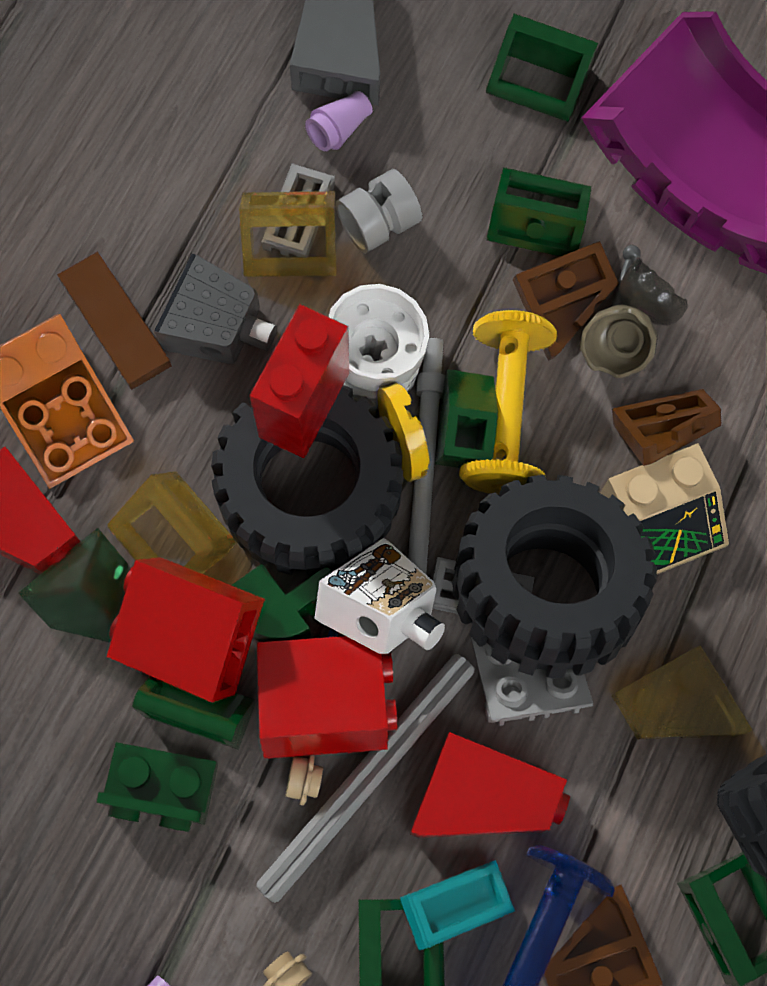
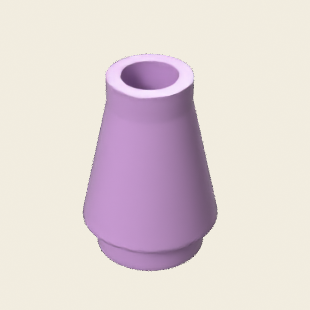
M356 91L348 97L314 109L305 124L307 134L314 145L322 151L339 149L361 122L372 114V105L365 94Z

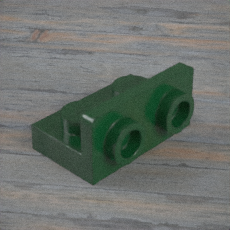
M116 742L104 793L98 792L96 803L110 806L109 817L139 822L142 812L161 816L159 827L190 832L192 823L205 825L218 763L216 761Z

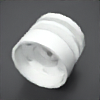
M383 284L361 285L343 294L331 308L329 317L348 326L349 375L344 385L353 388L354 400L359 401L362 397L366 396L377 405L376 409H378L377 391L379 387L396 382L409 392L414 386L429 339L427 318L413 298L394 287Z

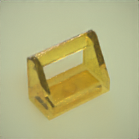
M335 191L251 192L242 194L239 215L244 277L337 275ZM325 226L327 257L254 258V227Z
M177 472L151 474L107 525L109 530L135 560L157 558V554L131 525L132 522L154 505L196 553L184 567L204 574L221 560L237 544L229 531Z

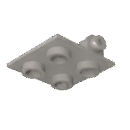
M471 637L486 698L484 707L488 723L497 722L498 726H503L505 721L527 717L528 721H533L537 715H542L543 719L549 718L550 713L572 711L575 714L579 713L580 708L593 706L585 674L577 676L573 673L572 669H567L564 678H547L546 670L535 669L533 676L518 672L520 664L507 659L503 665L491 657L493 648L486 643L483 647L478 646Z

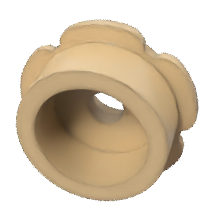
M309 755L308 758L295 756L292 759L285 797L299 799V805L306 803L307 796L316 798L318 796L323 767L314 765V755Z
M288 951L282 954L263 971V974L268 979L263 986L303 985L312 975L303 962L306 956L300 954L294 959Z

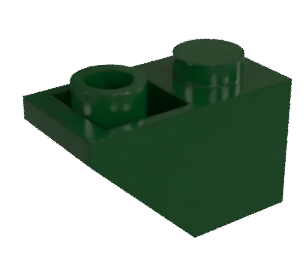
M449 369L445 371L435 465L460 468L462 465L467 464V462L493 459L498 419L494 376Z

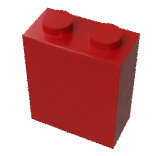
M299 304L249 395L259 438L305 459L349 375V332L347 325Z
M162 557L135 560L134 566L129 570L124 581V591L126 593L120 613L116 616L110 628L109 637L111 643L106 657L210 702L235 695L265 599Z
M347 636L257 642L259 735L264 759L388 750V731L397 730L395 699L385 700L384 689L385 683H393L391 652L379 654Z

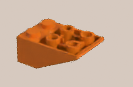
M61 314L49 318L0 345V409L49 489L134 442Z

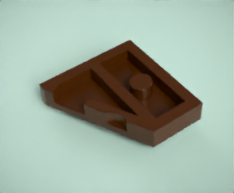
M600 241L516 274L512 279L526 312L544 317L557 331L556 342L543 349L548 361L554 359L562 351L565 345L618 285V280Z
M704 389L612 408L613 426L643 466L660 460L722 425L721 408Z
M622 884L615 886L608 893L605 899L541 970L546 986H663Z

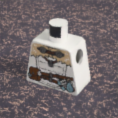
M385 538L319 581L315 619L379 654H388L407 638H410L425 650H430L438 643L445 629V625L431 616L437 589L434 581Z

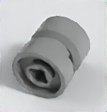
M391 169L370 181L368 191L358 188L336 201V209L343 227L356 247L365 254L388 241L390 231L400 234L422 221L421 207L414 191L404 176L395 169Z

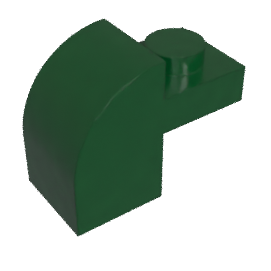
M260 564L233 583L231 586L265 599L253 637L260 642L310 638V628L303 618L308 614L313 619L315 618L319 581L332 573L330 569L325 566L286 595L263 564Z

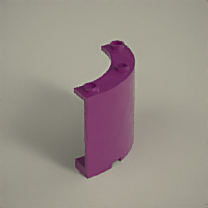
M716 11L682 12L582 116V120L610 163L613 165L620 161L636 179L631 187L671 224L708 249L716 252L722 246L740 255L739 264L767 274V80L754 69L733 43Z

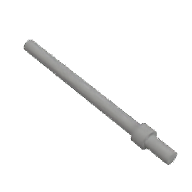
M439 338L428 339L423 359V372L417 375L416 395L420 397L419 421H421L425 434L430 464L428 465L427 475L414 480L408 559L425 574L427 571L439 399L443 395L445 375L441 374L444 341Z

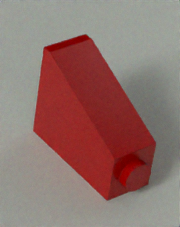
M6 446L0 449V555L44 577H47L52 572L55 574L63 572L76 562L79 557L78 552L85 548V546Z
M449 732L411 828L410 835L418 838L548 831L552 822L558 825L561 824L568 808L570 795L563 793L567 779Z

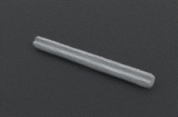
M455 654L449 659L398 718L397 730L388 731V750L370 751L258 880L256 886L268 900L274 903L281 900L472 677L475 669L469 661L459 654Z

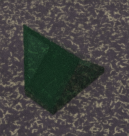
M96 528L67 552L60 561L55 562L22 589L19 594L51 629L111 643L109 637L110 628L114 619L120 613L126 593L124 591V581L129 572L128 563L99 528Z

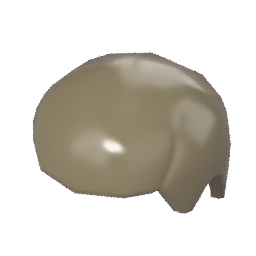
M616 305L599 311L588 323L582 333L581 351L587 365L593 371H602L615 378H623L646 368L656 354L658 334L650 318L644 312L627 305Z

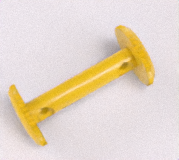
M503 310L489 313L475 322L473 327V335L476 340L491 348L499 349L495 389L498 419L493 459L467 462V464L460 467L459 475L469 487L481 492L497 493L498 495L501 486L514 480H519L521 485H524L529 476L545 475L541 469H537L533 465L524 464L523 462L519 463L518 460L527 352L540 351V349L548 348V346L554 344L557 339V331L544 317L518 310Z

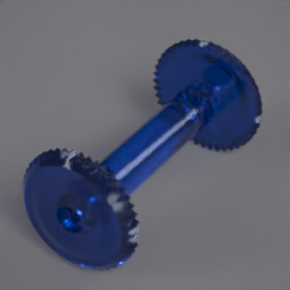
M542 845L530 847L526 855L553 872L502 986H539L582 885L612 897L615 892L612 881L592 866L566 853Z

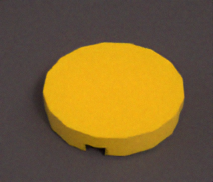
M395 382L379 387L377 391V404L380 417L386 416L394 428L393 440L400 443L402 452L403 477L408 482L427 475L430 458L421 421H418L417 416L412 417L411 413L405 409V406L411 405V397L402 385Z

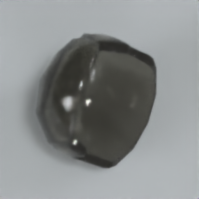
M636 257L620 282L619 292L623 305L644 312L654 325L668 326L676 323L686 312L688 301L675 294L674 288L668 282L658 276L654 270L648 268L640 257Z

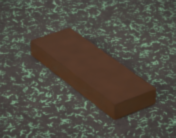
M98 251L57 274L62 285L131 390L172 366L163 349Z

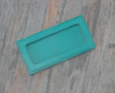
M496 860L400 897L418 950L434 946L515 911Z

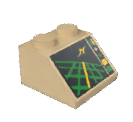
M699 443L669 454L650 465H641L608 478L600 492L608 498L613 494L625 504L623 511L628 516L634 513L644 526L640 536H647L653 545L655 555L651 562H654L657 566V575L729 545L720 486Z

